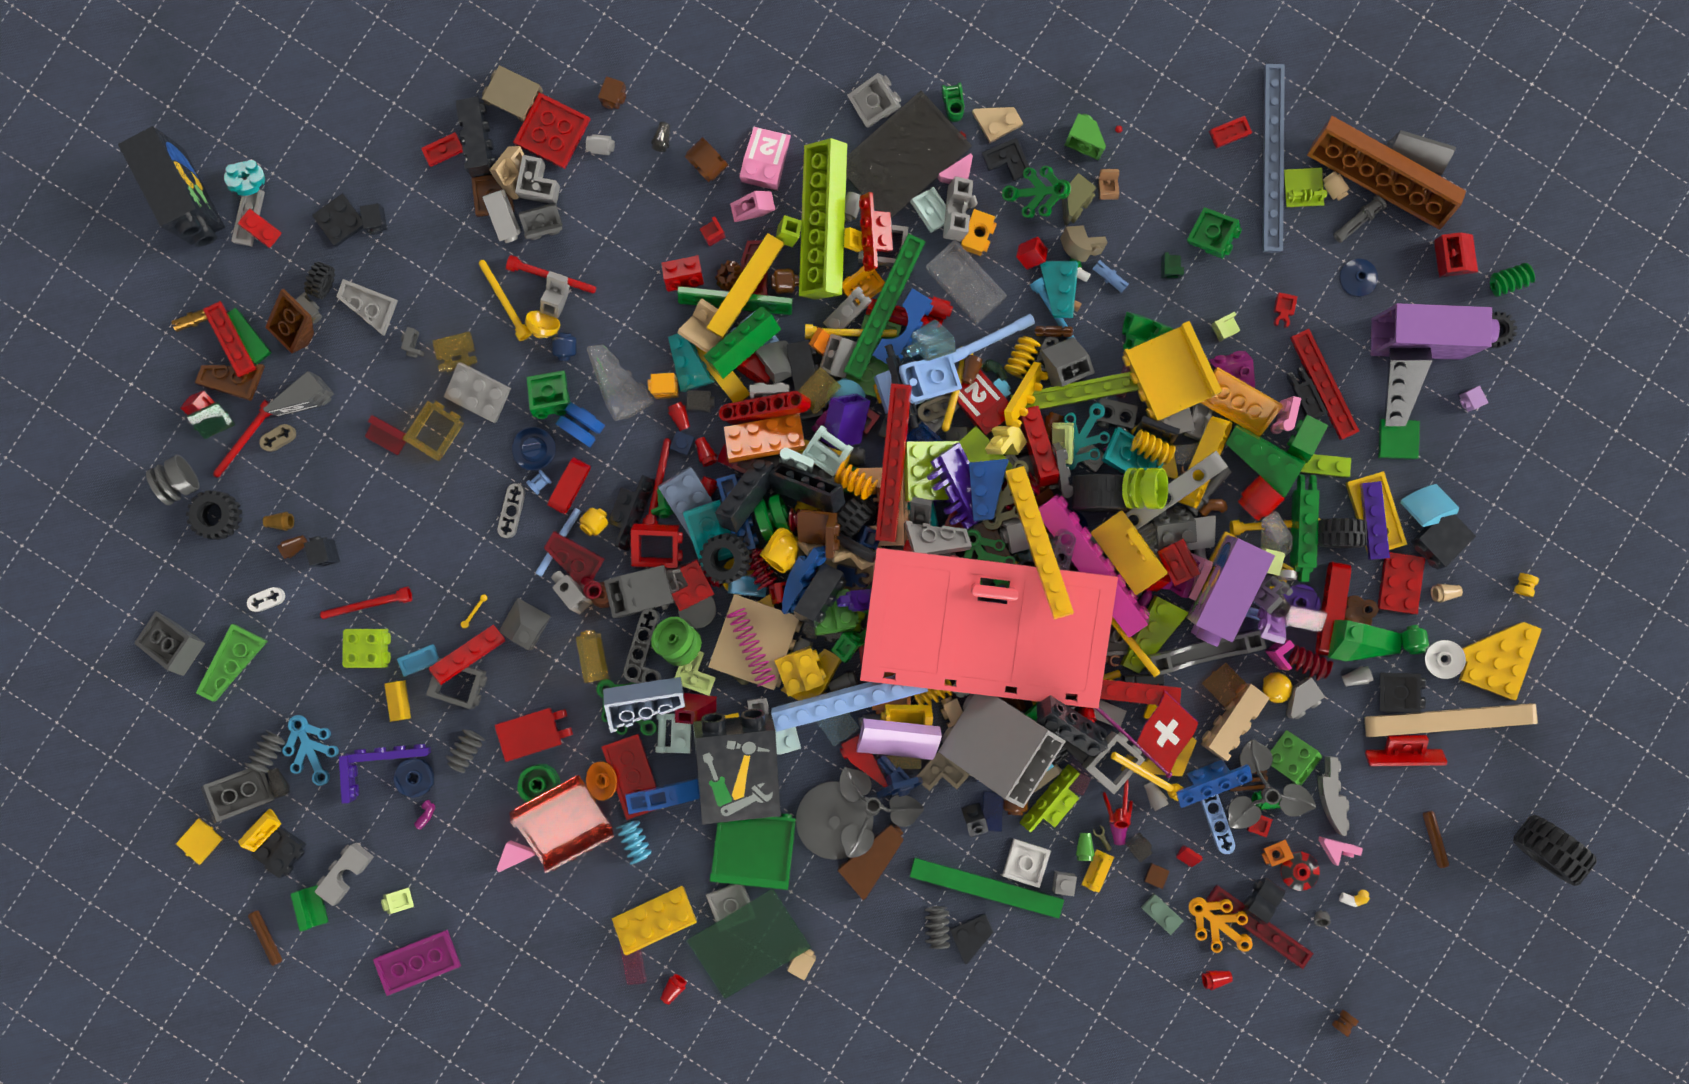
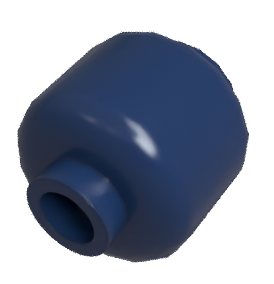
M556 333V336L552 337V354L557 356L558 360L568 361L570 357L576 355V338L571 336V333Z

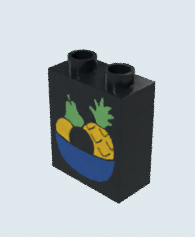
M154 126L118 144L160 227L191 245L195 244L196 247L206 246L217 239L216 232L222 230L225 226L183 147Z

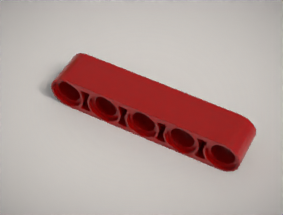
M791 391L725 404L719 410V417L721 420L732 425L806 412L811 406V400L808 396L798 391Z
M1330 562L1328 564L1316 641V654L1328 656L1334 621L1344 620L1351 577V565L1337 562Z

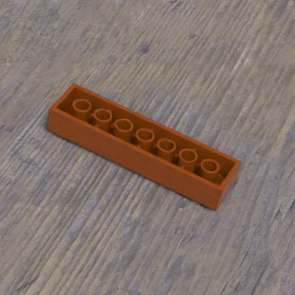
M1331 116L1313 141L1307 156L1439 230L1462 205L1466 190L1334 116Z

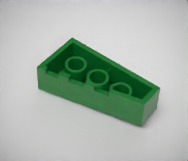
M1238 424L1226 442L1238 456L1284 498L1306 463Z

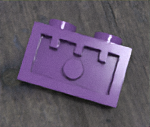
M1259 608L1257 618H1259L1258 629H1260L1261 638L1284 644L1286 640L1284 616L1277 612L1269 614L1262 608Z

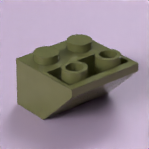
M1079 173L1070 183L1071 192L1069 196L1062 199L1063 218L1066 226L1070 222L1074 224L1083 211L1082 208L1086 209L1096 196L1094 191L1097 187Z

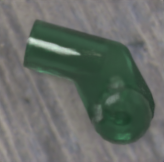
M991 359L982 363L984 372H995L997 378H1000L1001 381L1008 379L1001 363Z

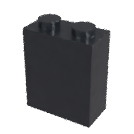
M1454 514L1441 517L1438 524L1426 526L1411 543L1414 545L1415 550L1428 560L1429 565L1438 570L1447 567L1476 535Z

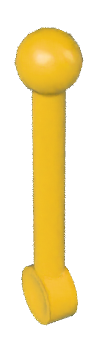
M485 594L480 596V601L477 603V605L470 613L468 618L465 621L461 622L462 628L469 627V621L471 620V618L474 616V614L479 609L481 604L487 601V596Z

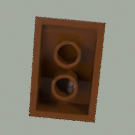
M282 289L265 328L293 354L309 345L314 335L312 317L285 289Z

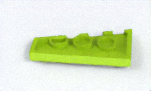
M1154 595L1148 607L1150 612L1149 624L1135 633L1133 639L1146 655L1154 654L1161 648L1189 612ZM1129 646L1121 665L1140 673L1145 665Z

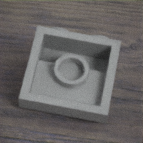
M877 73L847 95L867 128L883 117L887 118L901 108L899 104L901 98L895 91H891L889 86L892 84L886 75L883 76Z
M755 383L750 385L751 399L790 392L789 385L784 383H774L773 385Z

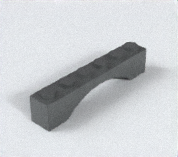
M1251 629L1237 633L1233 643L1222 638L1218 647L1203 641L1147 656L1160 671L1159 675H1163L1202 662L1266 649L1264 638H1261L1260 629Z

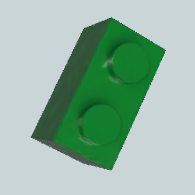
M1309 415L1303 421L1299 420L1294 429L1297 431L1296 435H1291L1286 444L1290 446L1287 452L1308 463L1328 425Z

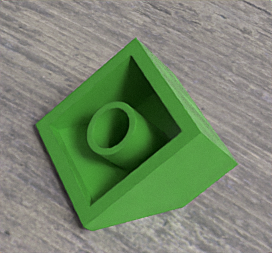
M1078 113L1064 146L1099 161L1106 145L1097 122L1090 115Z

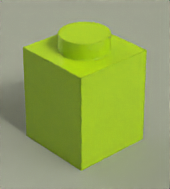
M784 215L778 224L775 238L784 242V245L793 247L799 239L802 221Z

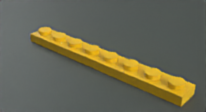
M1021 466L1005 471V476L1053 619L1072 615L1074 611L1025 467Z

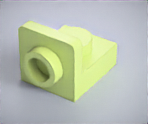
M409 888L384 894V899L381 900L382 908L388 914L414 907Z

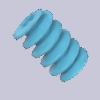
M639 820L627 822L616 828H622L618 835L625 836L621 843H628L624 850H631L627 855V858H634L630 865L646 859L652 852L651 849H645L649 845L648 842H642L646 836L639 835L643 829L636 828L640 824Z

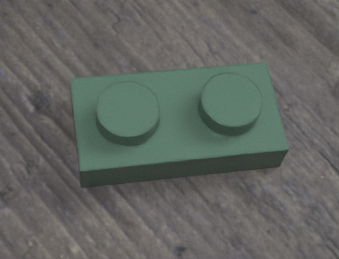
M1154 893L1141 907L1170 935L1183 923V920Z

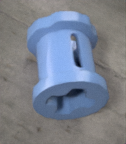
M541 469L538 471V475L531 481L528 480L526 482L537 495L544 486L552 483L550 478Z

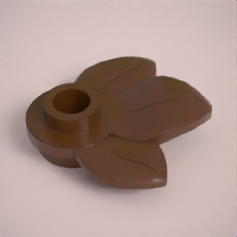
M1357 595L1347 597L1348 608L1345 611L1344 620L1371 626L1372 618L1378 613L1376 602L1370 599L1364 600ZM1371 606L1372 611L1369 613L1365 612V607Z

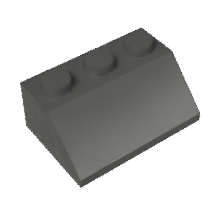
M1402 130L1387 143V147L1439 176L1444 173L1456 149L1455 146Z

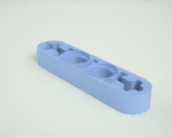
M1217 794L1211 796L1215 797V799L1201 800V804L1217 849L1223 854H1230L1235 850V842L1219 795ZM1216 803L1218 806L1217 812L1210 813L1208 811L1209 804ZM1218 821L1224 823V829L1221 832H1217L1214 829V825ZM1226 833L1228 834L1227 836H1224L1225 841L1230 842V845H1228L1227 850L1221 847V845L1224 844L1223 839L1221 837L1217 838V836H1222Z

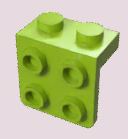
M345 629L343 631V667H388L391 660L390 652H388L391 635L388 633V629Z

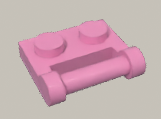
M1293 396L1279 402L1283 407L1277 414L1275 423L1270 427L1273 434H1279L1283 430L1290 431L1294 429L1301 398Z

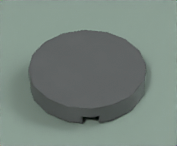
M711 596L682 611L678 609L679 617L689 623L691 627L697 629L709 625L715 618L717 611L716 603Z

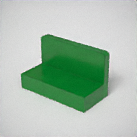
M317 885L291 893L300 932L328 922L323 898L315 893V890L318 888Z

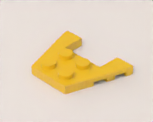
M1148 704L1143 717L1149 719L1158 706ZM1193 737L1177 757L1171 770L1172 776H1183L1197 742ZM1128 754L1126 755V758L1130 761L1135 758ZM1149 758L1140 765V767L1152 774L1166 775ZM1122 765L1121 771H1123L1126 767Z

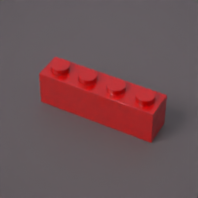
M1039 406L1026 408L1028 410L1027 416H1020L1018 420L1022 422L1020 427L1027 441L1026 447L1039 487L1058 483L1060 473Z

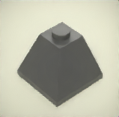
M517 598L499 632L523 648L533 650L551 616Z

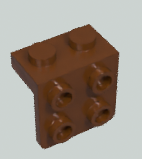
M799 510L798 541L826 545V558L833 559L835 551H839L840 540L837 539L840 532V524H837V513Z

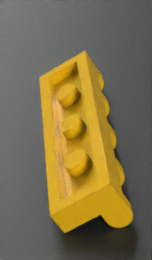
M1033 362L1004 410L1006 426L1016 428L1021 426L1022 422L1018 418L1020 416H1027L1028 410L1025 406L1027 403L1033 404L1036 398L1032 395L1034 391L1042 390L1043 385L1040 384V381L1048 380L1047 372H1042L1041 363Z

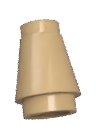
M1436 584L1431 588L1432 599L1439 603L1460 597L1463 593L1460 585Z

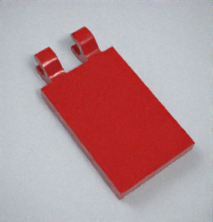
M547 708L496 724L495 729L505 762L561 745V738L573 735L571 727L558 731L555 722L557 719L568 716L566 709L553 713L551 708Z

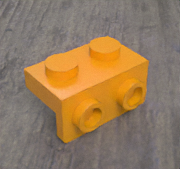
M862 266L859 271L844 279L842 290L848 298L860 286L863 290L862 293L871 299L882 290L885 281L875 270L865 272L864 266ZM857 298L855 299L856 303L859 305L861 302Z

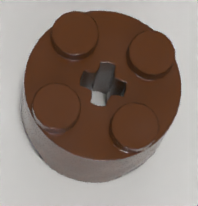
M703 137L684 156L708 182L713 181L729 166Z

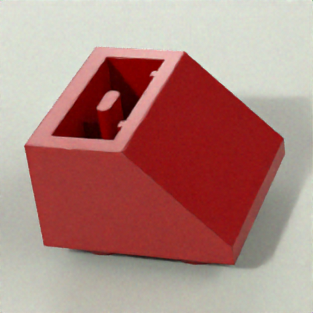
M1462 232L1444 234L1434 240L1439 277L1478 272L1472 234Z

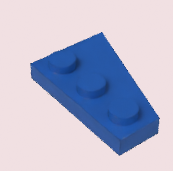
M1009 459L969 463L974 521L994 520Z

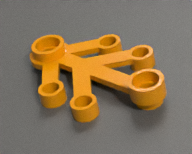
M1196 897L1189 902V911L1196 917L1197 929L1195 936L1198 940L1203 941L1207 938L1203 916L1210 921L1212 936L1210 945L1213 952L1219 953L1223 949L1219 937V929L1236 942L1239 950L1246 952L1252 948V939L1249 935H1240L1226 924L1230 922H1237L1239 925L1247 924L1248 916L1245 912L1214 915L1210 911L1221 909L1225 913L1231 912L1233 906L1230 900L1206 902L1205 899ZM1224 904H1229L1230 907H1229V908H1224L1223 905H1224ZM1200 905L1202 909L1196 910L1195 907ZM1244 916L1245 920L1240 921L1238 918ZM1202 931L1205 934L1203 936H1199L1198 933ZM1243 942L1248 943L1246 947L1241 946ZM1214 944H1219L1220 947H1219V948H1214L1213 945H1214Z

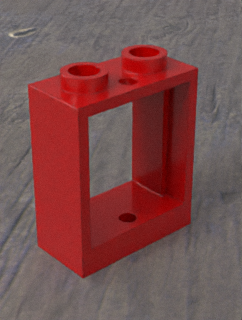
M633 523L631 528V566L658 567L665 565V568H678L679 561H683V550H680V543H683V532H680V525ZM641 535L673 536V558L641 557Z

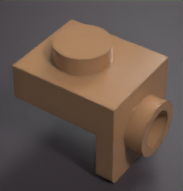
M1119 169L1100 170L1098 178L1099 199H1119Z

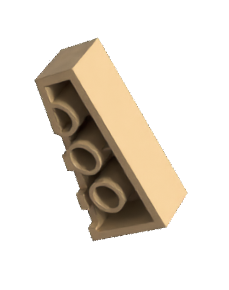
M1249 683L1239 687L1236 692L1238 694L1236 698L1227 703L1224 714L1222 716L1219 715L1213 722L1215 726L1202 737L1201 745L1219 759L1225 761L1230 759L1231 755L1229 752L1240 744V735L1248 732L1252 724L1250 720L1258 717L1270 699Z

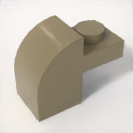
M1084 225L1068 226L1060 237L1065 252L1071 258L1081 262H1086L1090 255L1096 256L1101 254L1108 243L1106 237L1088 238Z

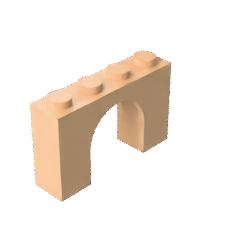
M859 468V476L865 472V479L872 476V483L878 479L877 487L881 488L882 468ZM904 468L896 542L880 541L878 546L905 545L906 540H909L904 525L905 521H910V510H908V502L910 501H905ZM868 525L874 529L877 528V525Z

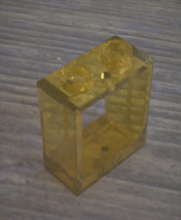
M427 401L403 440L433 459L440 461L464 423L459 420L461 416L451 411L448 413L444 411L445 406L439 402L434 401L432 403ZM433 410L455 423L437 451L416 438Z
M595 630L580 632L581 636L576 637L584 683L608 679L609 675L601 633H595Z

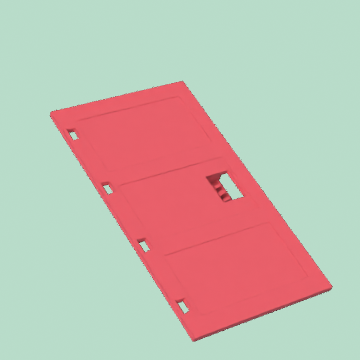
M877 548L860 681L1038 702L1051 695L1065 705L1099 709L1118 577L1060 570L1074 613L1054 620L1035 566ZM989 578L1010 581L1009 588L981 585L980 579ZM978 597L1007 600V604L979 601ZM884 672L895 673V679L883 678ZM945 679L956 680V686L944 685ZM1005 687H1017L1016 693L1005 692ZM1066 693L1077 694V701L1065 699Z

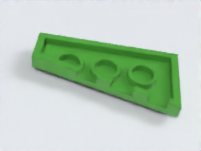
M231 624L196 693L212 702L216 701L268 641L235 624Z

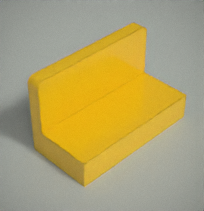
M406 680L385 683L390 722L410 719L411 714Z
M268 809L238 841L240 847L255 852L281 825L274 811Z

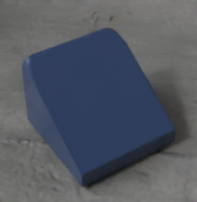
M865 524L860 528L855 540L873 550L877 549L880 542L875 540L876 529Z

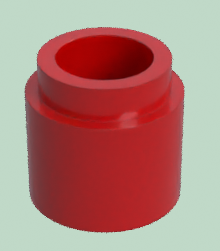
M1259 475L1241 493L1242 497L1238 500V503L1251 516L1260 521L1263 516L1267 518L1285 498Z

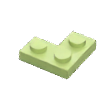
M700 651L689 664L678 667L675 678L681 677L683 687L710 696L716 677L698 671L705 654Z

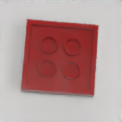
M539 92L513 143L565 169L591 119Z

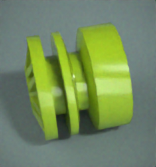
M1128 468L1124 474L1122 484L1125 506L1128 509H1142L1145 506L1148 509H1163L1168 498L1166 471L1163 468H1147L1146 471L1143 468Z

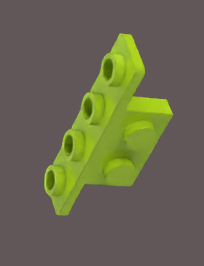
M1068 764L1028 813L1024 815L1020 824L1031 833L1044 818L1055 828L1079 800V797L1068 788L1080 773Z

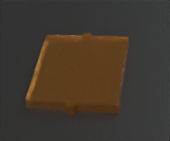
M1227 663L1223 664L1218 670L1213 671L1212 675L1202 682L1206 689L1224 707L1235 698L1237 699L1238 695L1249 687Z

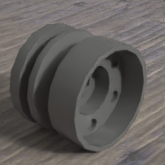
M177 454L165 460L164 466L158 464L146 471V478L152 491L165 505H171L175 500H180L182 494L187 496L200 488L197 476L191 466L183 457Z

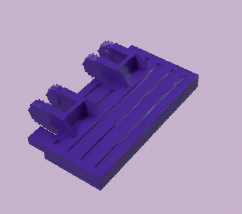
M959 442L953 444L930 461L935 470L929 473L927 478L928 480H933L940 476L941 480L932 486L934 491L941 489L949 483L944 490L952 504L945 508L944 512L945 514H951L957 510L958 514L949 520L950 524H957L966 517L967 519L961 523L964 529H969L979 521L973 520L970 462Z

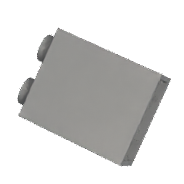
M970 694L964 702V712L957 723L945 731L942 738L943 745L938 752L1002 798L1024 808L1066 741L999 697Z

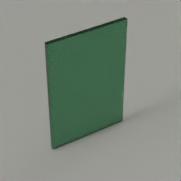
M773 888L687 940L725 999L811 949L810 944Z

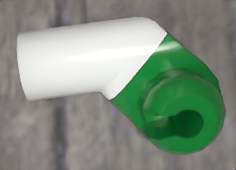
M1077 261V278L1087 282L1091 274L1082 270L1081 261Z

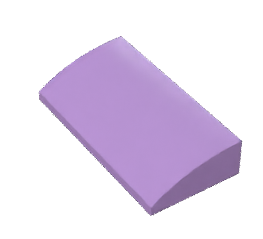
M863 718L856 752L933 760L941 741L940 726Z

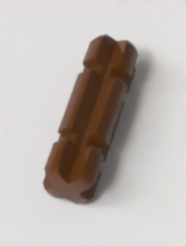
M1036 326L1035 335H1046V337H1062L1064 335V337H1071L1073 335V327Z

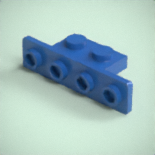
M1220 760L1187 773L1188 780L1192 786L1179 790L1176 794L1179 805L1183 808L1252 781L1251 769L1246 764L1230 771L1224 761Z

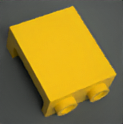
M885 704L880 720L932 726L931 705Z

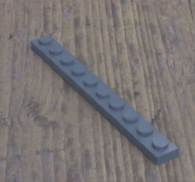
M1285 64L1264 65L1263 253L1283 252Z

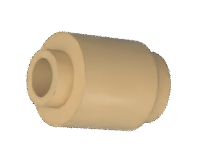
M1336 171L1322 180L1324 182L1323 186L1333 200L1337 198L1340 201L1349 195L1347 191L1350 188Z

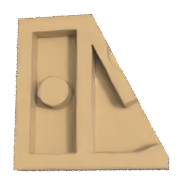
M1014 107L981 108L972 111L989 143L1023 126V122Z

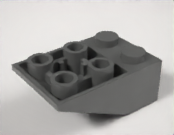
M665 565L604 581L613 618L626 617L643 612L644 610L674 603Z

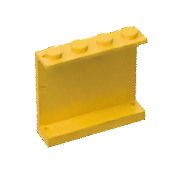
M1190 321L1129 350L1127 348L1123 352L1122 360L1125 366H1129L1132 372L1130 374L1132 382L1137 384L1140 389L1138 394L1141 401L1146 402L1148 407L1146 412L1149 418L1160 421L1222 392Z

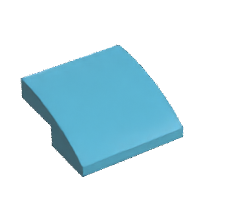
M1437 484L1417 490L1403 498L1400 502L1422 527L1438 524L1441 517L1457 514L1459 507Z

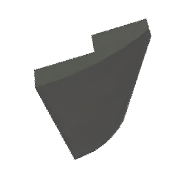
M787 341L769 343L755 351L756 356L765 366V372L774 383L791 377Z

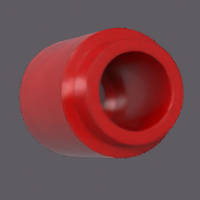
M934 296L933 298L928 297L932 300L931 305H933L929 315L944 320L946 316L950 317L953 306H950L951 301Z

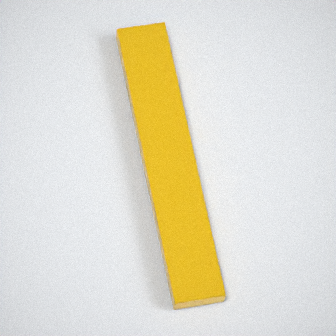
M767 233L706 327L707 330L724 339L781 251L784 242Z

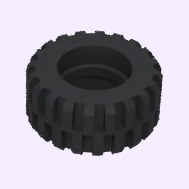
M1538 815L1529 816L1513 837L1514 844L1522 852L1550 873L1573 886L1580 885L1597 862L1595 855L1582 843L1555 824Z

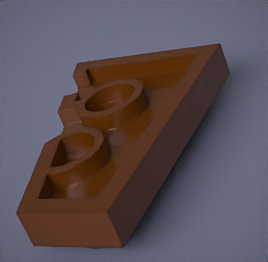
M256 364L257 370L239 378L232 366L202 365L195 384L252 401L265 366L263 364Z

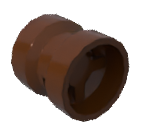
M1342 1009L1338 1020H1334L1332 1026L1349 1037L1353 1026H1357L1359 1021Z

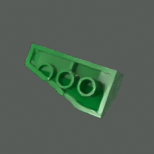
M1335 620L1328 658L1352 661L1400 653L1402 646L1401 633L1348 620Z

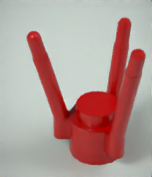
M1127 780L1124 783L1123 808L1116 809L1114 814L1106 793H1102L1109 813V821L1111 823L1114 822V826L1119 829L1128 828L1130 825L1133 801H1129L1127 810Z

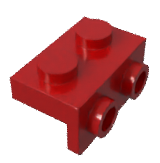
M699 255L661 263L663 278L668 292L678 290V287L690 288L704 285Z

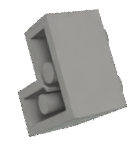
M522 156L515 193L522 199L548 204L556 203L557 205L560 185L556 180L543 178L545 163L541 158Z

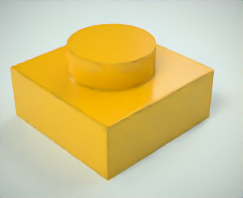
M851 227L846 228L844 247L855 252L863 251L861 243L862 232Z

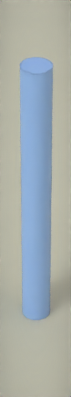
M574 508L559 534L566 537L582 511ZM548 552L535 572L541 577L553 559Z

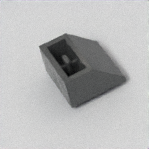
M1074 337L1040 350L1051 386L1063 387L1095 373L1089 354Z

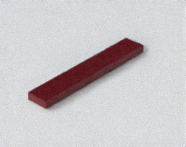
M1218 885L1214 887L1206 899L1207 902H1220L1224 899L1230 900L1233 906L1231 912L1225 913L1219 909L1224 914H1237L1238 912H1243L1245 907L1242 902ZM1224 904L1223 907H1224V908H1229L1230 905H1229V904ZM1247 914L1248 922L1245 925H1241L1301 969H1304L1314 953L1269 922L1262 925ZM1240 916L1238 919L1240 921L1245 920V917Z

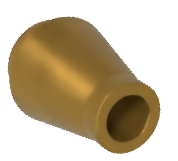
M288 512L264 516L263 525L264 527L287 531L293 528L294 517Z

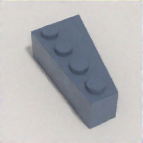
M681 677L603 689L604 708L610 733L617 731L618 727L624 725L625 727L632 726L635 721L641 719L644 721L649 720L655 714L663 715L685 707Z

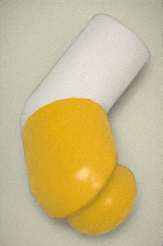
M1363 889L1356 896L1342 892L1339 897L1340 902L1353 907L1366 904L1370 899L1369 892Z

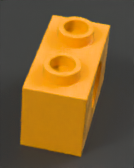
M974 209L969 221L968 234L962 240L960 249L979 256L982 255L983 251L987 252L990 241L987 240L989 233L993 234L997 223H994L995 216ZM982 230L984 236L977 237L974 231Z
M674 373L651 374V379H648V391L656 399L679 398L678 379Z

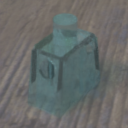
M936 319L914 331L911 335L913 344L906 347L909 357L919 354L926 361L956 352L954 336Z

